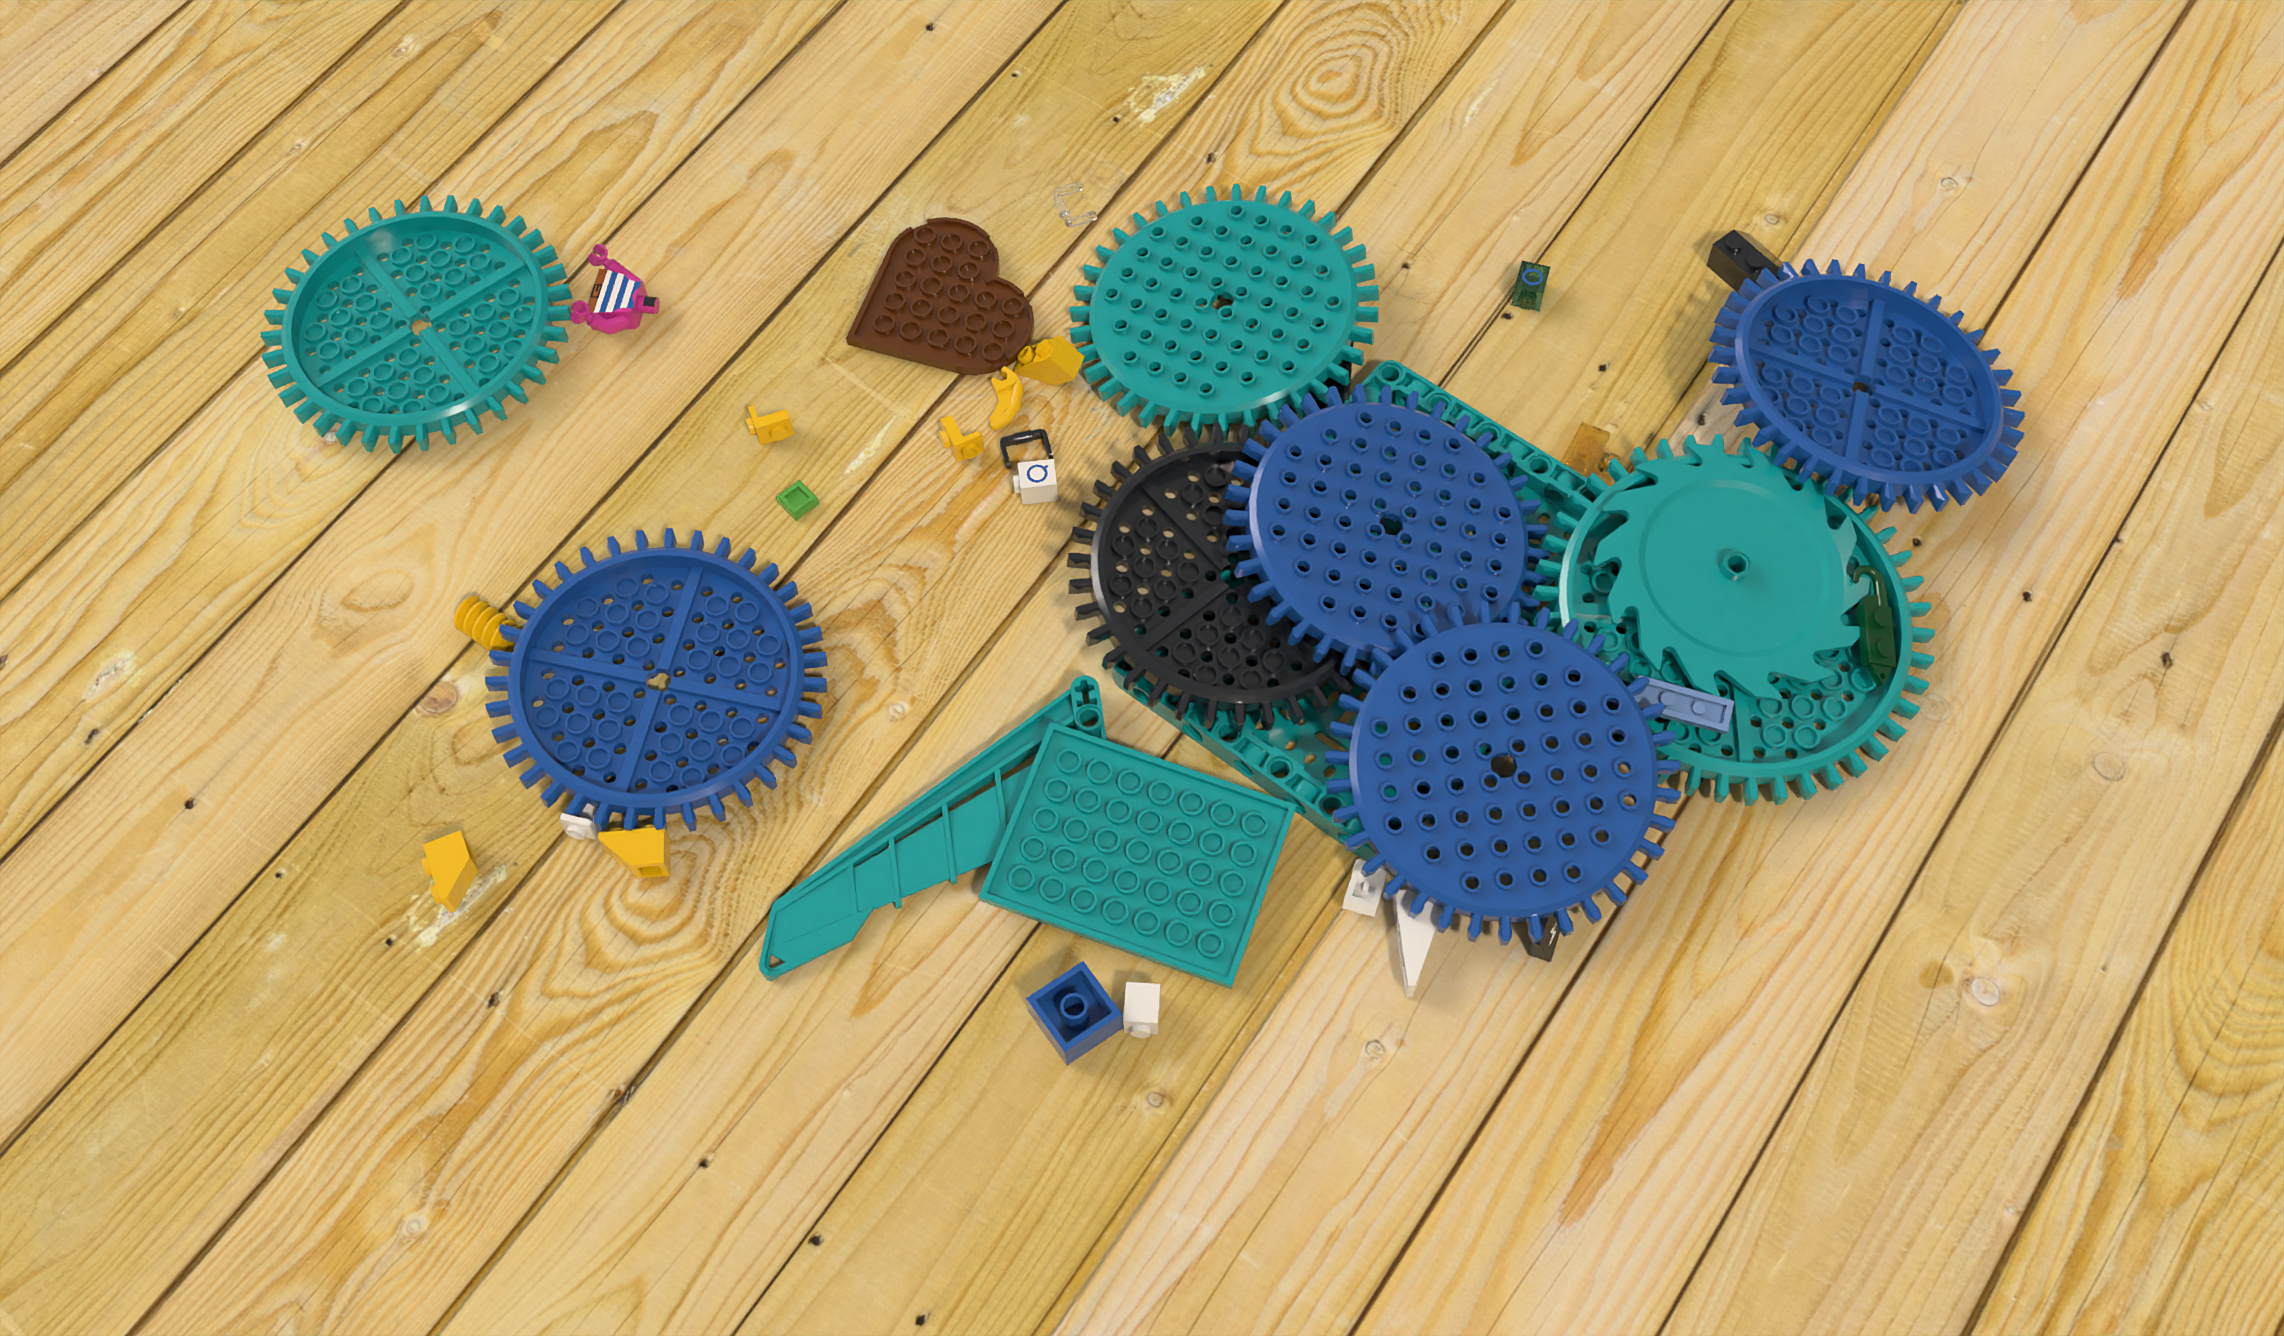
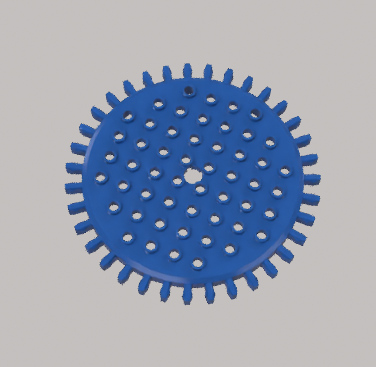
M1807 259L1800 271L1802 276L1796 273L1789 262H1783L1777 273L1781 282L1765 268L1762 269L1757 278V284L1746 278L1738 293L1734 291L1730 293L1724 307H1721L1714 321L1718 325H1715L1708 340L1709 342L1722 345L1713 346L1708 356V362L1728 365L1729 367L1718 366L1711 378L1712 383L1733 384L1734 388H1727L1720 402L1722 405H1743L1744 409L1739 411L1733 422L1734 425L1740 427L1754 422L1760 430L1751 444L1757 448L1772 441L1779 448L1773 464L1777 467L1786 463L1790 457L1802 464L1803 466L1798 476V481L1801 483L1806 482L1815 472L1828 479L1825 484V495L1831 497L1841 484L1853 488V505L1856 506L1861 505L1868 492L1879 494L1883 512H1889L1896 501V496H1903L1910 514H1916L1924 503L1922 495H1926L1936 512H1940L1950 500L1945 492L1946 490L1960 506L1965 505L1973 494L1970 488L1979 496L1985 494L1993 483L1991 480L1997 483L2017 456L2018 451L2015 448L2023 438L2024 432L2016 429L2024 419L2025 412L2006 407L2015 406L2022 396L2021 391L2000 389V386H2006L2013 372L2011 369L1992 370L1990 365H1993L2001 354L1999 349L1981 352L1976 345L1985 332L1980 328L1965 334L1958 327L1964 313L1959 310L1947 318L1937 311L1942 299L1938 294L1930 298L1926 304L1914 297L1917 289L1916 282L1911 281L1903 291L1891 287V272L1887 270L1881 275L1878 282L1866 279L1865 264L1862 263L1857 265L1852 276L1842 275L1837 259H1832L1825 271L1826 274H1820L1813 259ZM1854 382L1866 384L1865 388L1868 393L1862 392L1859 389L1854 392L1852 390Z
M1356 384L1352 392L1353 403L1343 404L1336 386L1329 387L1325 396L1328 408L1320 410L1310 393L1304 395L1300 406L1306 417L1301 420L1287 404L1283 405L1277 415L1280 421L1287 427L1283 433L1265 419L1261 423L1258 433L1271 443L1269 449L1251 438H1248L1242 452L1260 462V464L1256 468L1236 460L1231 471L1232 475L1249 481L1251 484L1249 488L1229 484L1225 492V499L1246 504L1245 511L1227 510L1223 517L1224 525L1244 526L1246 534L1230 536L1226 543V550H1249L1251 559L1239 562L1234 571L1236 577L1257 573L1262 582L1251 589L1247 597L1249 602L1252 603L1268 595L1271 596L1277 606L1272 608L1265 622L1271 626L1287 615L1297 625L1289 635L1287 641L1289 645L1294 646L1300 642L1305 633L1320 641L1314 649L1313 661L1319 663L1327 655L1331 647L1344 654L1343 660L1340 663V674L1346 676L1355 665L1357 658L1370 662L1368 674L1378 679L1383 669L1372 659L1373 649L1378 646L1386 651L1393 660H1396L1404 652L1396 644L1394 639L1395 632L1402 628L1408 633L1414 644L1417 645L1427 639L1425 635H1420L1416 631L1417 628L1421 629V618L1426 614H1429L1438 632L1441 633L1452 629L1449 622L1451 606L1458 605L1465 626L1479 624L1477 614L1481 601H1488L1491 608L1492 623H1507V612L1512 602H1519L1520 608L1531 614L1539 606L1540 601L1532 599V596L1521 591L1523 585L1536 588L1537 585H1545L1548 576L1540 575L1527 569L1528 563L1538 564L1540 559L1547 560L1550 557V551L1531 548L1528 545V539H1542L1548 530L1547 525L1525 523L1524 516L1534 514L1541 505L1539 499L1518 501L1514 492L1523 489L1529 479L1526 474L1510 480L1506 479L1501 470L1505 469L1512 459L1513 455L1510 452L1504 453L1494 460L1484 452L1489 446L1493 434L1488 431L1474 442L1463 434L1468 428L1471 418L1465 414L1458 419L1454 427L1440 420L1445 411V402L1439 401L1429 415L1416 410L1419 403V393L1416 391L1411 392L1403 407L1392 404V391L1389 385H1384L1378 397V402H1367L1363 384ZM1391 428L1397 429L1398 432L1391 430ZM1326 435H1331L1334 440L1328 439ZM1356 443L1361 444L1363 448H1358ZM1290 452H1296L1299 456L1295 457ZM1385 452L1391 453L1393 457L1387 456ZM1320 460L1326 461L1329 465H1323ZM1415 461L1421 462L1423 466L1417 465ZM1350 469H1355L1359 474L1352 473ZM1444 469L1450 470L1452 475L1447 474ZM1284 478H1291L1293 483L1287 482ZM1380 478H1385L1388 483L1382 482ZM1474 478H1477L1481 483H1477ZM1315 486L1321 487L1323 492L1316 490ZM1410 486L1415 487L1418 492L1411 490ZM1345 495H1350L1353 500H1348ZM1440 495H1444L1447 501L1441 499ZM1279 504L1286 505L1288 509H1282ZM1375 504H1380L1383 509L1377 508ZM1469 504H1474L1477 509H1473ZM1405 512L1412 514L1413 518L1407 517ZM1309 513L1316 514L1318 518L1311 517ZM1384 517V519H1391L1395 522L1399 520L1401 526L1398 535L1385 533L1383 525L1380 524V519ZM1340 521L1347 523L1348 527L1342 526ZM1435 521L1441 522L1443 527L1438 526ZM1273 530L1280 531L1282 536L1275 535ZM1370 530L1376 531L1378 536L1371 534ZM1465 530L1471 531L1473 535H1468ZM1495 538L1500 539L1503 544L1497 543ZM1303 539L1310 540L1313 545L1306 544ZM1400 539L1406 540L1409 544H1403ZM1334 548L1341 549L1343 554L1337 553ZM1430 548L1437 549L1439 553L1432 552ZM1460 556L1467 558L1469 562L1463 561ZM1365 557H1370L1373 563L1366 561ZM1490 565L1496 566L1499 571L1493 570ZM1298 566L1305 567L1307 572L1300 571ZM1395 566H1401L1404 571L1397 570ZM1425 574L1431 575L1434 580H1429ZM1329 575L1336 576L1338 581L1331 580ZM1456 583L1462 584L1464 589L1458 588ZM1359 584H1365L1368 590L1362 589ZM1486 592H1491L1494 598L1489 597ZM1390 593H1396L1399 598H1393ZM1421 601L1427 602L1429 607H1424ZM1323 602L1330 603L1332 608L1325 607ZM1354 611L1361 612L1363 617L1356 616ZM1519 617V624L1527 626L1529 622ZM1385 620L1392 621L1394 626L1387 625ZM1500 649L1498 651L1502 654L1506 650ZM1469 653L1472 659L1475 660V655L1473 653ZM1440 656L1431 658L1435 664L1436 662L1443 661Z
M666 528L663 537L664 546L648 548L649 542L644 531L638 530L635 538L637 550L621 553L620 544L615 537H608L607 548L611 557L596 562L593 553L585 546L580 549L581 560L585 568L579 572L572 574L569 568L560 561L554 564L559 579L563 581L554 590L537 579L532 582L535 593L539 598L543 599L539 606L535 609L517 600L513 604L516 614L520 618L528 620L523 629L503 624L498 629L502 639L516 643L514 651L490 650L489 657L492 664L509 667L508 676L485 677L488 691H508V699L485 704L489 717L495 718L511 714L513 719L512 723L491 730L496 743L506 742L516 737H520L523 743L503 754L506 764L511 768L528 758H531L535 763L534 766L519 777L526 790L546 776L552 783L540 796L543 804L548 808L551 807L566 792L574 797L565 811L568 815L579 817L587 804L597 807L598 810L594 816V824L598 831L603 832L612 812L626 814L623 824L624 829L627 831L637 829L639 815L654 816L653 825L655 829L661 830L665 828L667 830L666 815L683 812L684 824L689 832L696 831L697 827L694 809L710 804L716 819L719 822L725 821V807L720 799L735 793L739 801L749 808L753 806L750 790L745 785L757 777L771 790L777 787L773 772L766 768L774 759L779 760L790 768L794 769L796 767V756L792 751L784 748L788 738L808 745L813 740L810 730L796 725L799 715L815 719H821L823 715L822 705L803 701L805 692L827 693L828 690L826 678L806 677L805 669L828 666L826 652L803 653L802 646L823 640L820 626L798 631L795 625L813 616L812 607L807 602L788 611L784 603L798 595L796 583L791 581L774 592L769 585L779 576L778 566L773 562L756 576L750 571L757 561L754 549L749 548L738 563L727 559L731 553L729 538L723 537L715 553L712 554L702 551L704 548L702 531L696 530L694 532L690 548L688 549L676 547L677 541L673 528ZM646 579L653 580L650 584H643V581ZM676 585L683 586L680 590H673V587ZM710 591L712 595L705 597L703 593ZM737 597L742 598V601L739 603L732 602ZM607 599L613 600L610 604H603ZM637 605L644 606L639 611L633 610L634 607ZM668 611L673 612V615L670 617L663 616ZM696 618L704 619L701 623L693 622ZM568 619L574 620L573 623L569 625L564 624V622ZM727 624L734 625L733 628L729 630L723 628ZM596 626H604L602 630L594 631ZM757 630L764 631L760 636L754 635V632ZM627 632L634 633L631 637H624V634ZM658 638L664 639V641L660 644L654 643V641ZM686 645H694V648L691 650L684 649ZM557 646L564 647L563 650L559 652L554 651V649ZM717 651L725 652L722 656L714 655ZM586 653H594L591 658H584ZM748 657L755 658L751 663L745 662V659ZM617 659H624L622 664H614ZM779 663L786 665L783 669L775 668ZM648 665L655 666L651 671L644 670ZM679 671L685 672V675L682 677L675 676ZM548 673L554 674L550 679L543 678ZM659 673L666 674L671 678V682L667 687L668 690L662 693V690L656 691L647 687L649 679L657 677ZM708 678L716 679L715 682L711 684L705 682ZM584 680L583 684L579 686L574 685L575 681ZM739 684L746 685V688L743 690L736 689ZM608 686L615 687L611 692L604 691ZM771 690L777 692V694L772 697L766 695L767 692ZM637 693H645L643 698H635ZM668 699L676 700L672 705L665 704ZM536 701H543L541 706H533ZM700 705L707 706L704 711L696 710ZM566 708H574L571 713H564ZM734 711L738 713L733 718L727 717L729 712ZM597 714H605L604 718L600 720L594 719ZM761 718L768 719V722L765 724L757 723ZM629 720L636 721L633 726L625 725ZM664 726L667 728L662 733L656 732L658 727ZM690 733L698 734L694 739L687 738ZM557 735L564 736L561 741H554ZM722 739L729 741L724 746L718 745V742ZM589 741L595 742L591 748L584 747ZM757 746L752 752L748 751L750 747ZM619 748L626 749L623 754L615 753ZM651 754L657 755V758L653 761L646 760ZM681 761L688 762L687 766L683 768H680L677 765ZM711 768H719L716 774L708 773ZM577 770H585L582 776L574 775ZM610 776L616 777V780L612 783L605 782ZM640 783L647 784L645 789L639 790L636 788Z
M1481 601L1477 614L1479 624L1465 626L1462 613L1458 605L1451 606L1449 611V622L1452 629L1439 633L1429 614L1422 616L1420 625L1427 639L1417 645L1414 644L1408 633L1402 628L1395 632L1394 639L1396 644L1404 652L1396 660H1393L1386 651L1378 646L1373 649L1372 659L1385 670L1378 679L1373 678L1359 668L1355 670L1352 680L1357 685L1368 690L1369 693L1364 701H1360L1351 695L1341 694L1338 706L1358 716L1354 726L1331 721L1328 733L1335 737L1351 740L1349 751L1329 750L1325 754L1326 764L1348 766V778L1329 780L1326 782L1325 788L1327 794L1350 792L1352 805L1340 807L1333 811V823H1344L1357 818L1362 831L1350 835L1344 842V848L1348 852L1369 843L1376 856L1365 862L1361 869V874L1365 878L1375 874L1382 866L1387 867L1395 876L1393 880L1387 883L1382 895L1387 901L1396 896L1401 887L1405 885L1418 894L1409 908L1408 916L1412 919H1415L1422 913L1427 901L1443 908V912L1437 920L1438 932L1444 933L1451 925L1453 913L1470 917L1467 936L1468 941L1475 942L1482 931V920L1497 921L1499 924L1498 939L1500 945L1507 946L1513 934L1511 922L1526 921L1528 935L1532 944L1539 943L1543 938V928L1540 919L1552 915L1555 917L1558 929L1563 937L1571 935L1574 931L1573 922L1567 910L1578 905L1593 925L1599 922L1602 915L1592 897L1600 891H1603L1616 906L1620 907L1628 898L1623 890L1613 881L1620 872L1640 886L1648 878V874L1642 868L1635 865L1631 858L1636 851L1657 861L1663 855L1665 850L1658 844L1647 840L1644 836L1649 827L1666 833H1670L1675 827L1676 821L1653 812L1656 801L1676 804L1681 798V791L1658 787V774L1672 775L1678 773L1681 768V761L1671 759L1657 760L1655 747H1664L1673 743L1676 738L1675 731H1662L1651 734L1647 721L1657 719L1662 715L1665 706L1661 702L1640 709L1634 696L1641 694L1648 686L1650 680L1647 676L1636 679L1628 686L1623 683L1616 674L1624 670L1630 658L1626 653L1616 657L1608 666L1595 656L1602 650L1606 636L1600 633L1592 639L1588 648L1584 649L1572 641L1578 631L1579 620L1572 618L1566 624L1563 635L1560 636L1546 631L1550 621V609L1542 608L1537 615L1535 627L1519 624L1520 605L1519 602H1512L1507 612V623H1492L1488 601ZM1530 648L1539 650L1541 653L1533 654ZM1504 649L1508 652L1509 656L1502 658L1497 654V651ZM1468 652L1473 653L1476 659L1469 661L1465 658L1464 654ZM1440 656L1443 659V663L1435 664L1431 658ZM1576 674L1579 677V681H1570L1568 675ZM1535 678H1544L1546 685H1538L1535 682ZM1509 680L1513 683L1514 687L1507 689L1502 685V682ZM1473 683L1478 684L1481 690L1473 692L1470 690L1469 685ZM1444 687L1447 689L1448 694L1439 695L1436 689ZM1411 690L1414 692L1415 697L1408 699L1404 696L1403 692ZM1611 701L1617 710H1610L1606 703ZM1581 705L1585 712L1582 714L1576 713L1573 706ZM1547 708L1551 711L1552 715L1545 717L1541 714L1540 710ZM1511 711L1516 712L1519 719L1511 720L1508 718L1507 713ZM1482 715L1485 717L1486 722L1482 724L1477 723L1474 716ZM1449 718L1453 725L1445 727L1442 725L1441 720ZM1415 721L1419 724L1420 728L1418 730H1411L1408 727V723ZM1383 725L1387 731L1380 734L1376 732L1375 726ZM1612 734H1621L1623 741L1616 742L1612 738ZM1579 737H1587L1590 740V744L1582 745L1579 742ZM1554 740L1557 747L1551 749L1547 747L1545 741ZM1520 743L1524 747V751L1516 752L1512 745ZM1486 746L1490 749L1491 754L1482 755L1479 748ZM1454 750L1457 752L1458 757L1451 759L1447 757L1446 751ZM1420 753L1425 759L1422 762H1416L1412 755ZM1509 755L1513 758L1516 767L1515 774L1508 778H1501L1492 771L1491 761L1495 757H1508ZM1387 756L1391 759V764L1387 766L1382 765L1379 758ZM1618 765L1627 766L1629 773H1620ZM1584 769H1593L1596 773V776H1586V774L1584 773ZM1554 771L1559 772L1562 775V780H1554L1551 777V773ZM1525 775L1528 777L1529 783L1522 784L1518 781L1517 777ZM1491 778L1495 781L1496 786L1492 788L1487 787L1484 780ZM1459 782L1462 784L1463 789L1455 791L1451 788V783ZM1425 785L1429 788V793L1421 794L1418 792L1417 787ZM1391 788L1395 791L1396 796L1389 798L1385 796L1384 790ZM1631 797L1634 800V806H1627L1623 798ZM1597 800L1601 804V809H1593L1590 806V801ZM1560 803L1566 805L1568 812L1560 813L1556 805ZM1523 808H1532L1534 815L1526 816L1523 813ZM1496 810L1500 813L1501 818L1494 820L1490 817L1489 812ZM1457 814H1464L1468 820L1466 823H1459L1455 816ZM1430 817L1434 821V825L1427 827L1422 823V819ZM1392 820L1398 821L1401 828L1392 830L1388 823ZM1598 832L1605 834L1607 841L1599 842L1595 834ZM1562 837H1571L1573 845H1565L1562 842ZM1531 839L1537 840L1540 848H1530L1528 841ZM1502 843L1505 845L1506 851L1503 853L1497 852L1494 845ZM1468 846L1472 849L1473 853L1470 856H1465L1461 853L1460 848ZM1431 849L1436 850L1439 858L1435 860L1430 859L1427 856V851ZM1567 870H1577L1579 877L1576 879L1570 878ZM1541 872L1545 876V881L1537 882L1533 874ZM1503 875L1508 876L1511 879V884L1508 886L1501 884L1499 877ZM1473 879L1477 882L1478 886L1476 889H1470L1466 886L1465 881Z

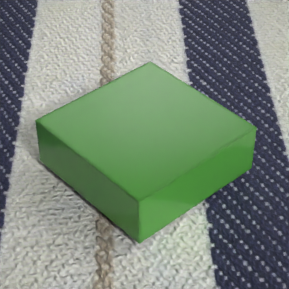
M800 480L776 496L777 503L795 521L820 504L818 498Z

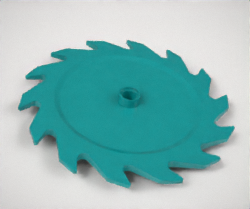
M1688 443L1686 449L1698 460L1700 466H1692L1661 458L1636 465L1635 471L1652 478L1655 481V485L1617 492L1601 509L1602 513L1622 514L1627 521L1598 543L1592 566L1596 568L1609 561H1614L1619 565V572L1606 599L1611 622L1615 625L1625 610H1631L1635 613L1640 652L1656 672L1661 670L1662 652L1669 651L1675 657L1691 685L1701 692L1720 697L1714 680V674H1719L1754 699L1780 701L1782 696L1769 683L1768 676L1806 684H1813L1832 677L1834 671L1817 664L1813 660V655L1847 649L1860 637V627L1844 625L1841 622V616L1868 595L1871 581L1868 575L1862 574L1859 582L1855 584L1852 581L1853 578L1849 577L1846 573L1848 561L1857 541L1851 517L1847 516L1839 529L1834 530L1830 528L1827 523L1823 490L1811 477L1806 482L1801 483L1800 491L1794 490L1780 469L1773 464L1774 460L1772 457L1749 445L1745 448V451L1751 463V468H1745L1712 445ZM1729 566L1734 568L1737 572L1732 571L1729 568Z

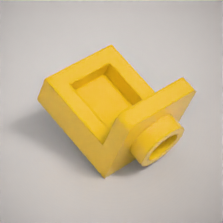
M754 405L748 406L751 417L746 418V423L751 436L757 434L760 445L781 441L786 437L795 435L787 409L758 417Z
M952 415L940 419L942 431L939 432L940 440L945 449H951L957 462L972 459L984 452L983 437L980 431L963 437Z

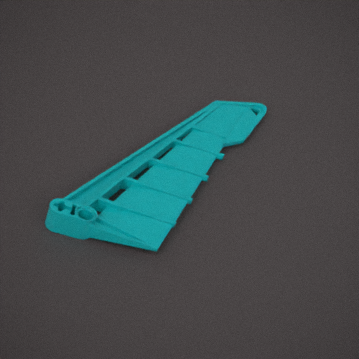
M1087 675L1074 679L1070 689L773 902L759 961V969L763 977L767 981H773L781 975L853 941L873 910L895 902L896 910L902 908V898L949 879L951 880V885L957 883L956 876L993 862L1033 764L1004 781L1001 780V775L1038 752L1050 721L1107 740L1098 682L1093 677ZM1083 694L1089 695L1090 704L1084 705ZM1087 721L1097 722V724L1092 727H1086L1083 725ZM995 779V786L949 812L948 808ZM938 814H943V816L939 819L935 820L934 822L930 823L929 825L923 827L922 829L918 830L917 832L911 834L910 836L895 844V841H897L901 837L910 833L911 831L926 823L930 819L934 818ZM889 846L888 849L882 851L881 853L877 854L876 856H874V857L870 858L869 860L865 861V860L868 859L869 857L873 856V855L876 854L877 852H879V851H881L882 849H884L885 847ZM771 956L785 963L771 968Z

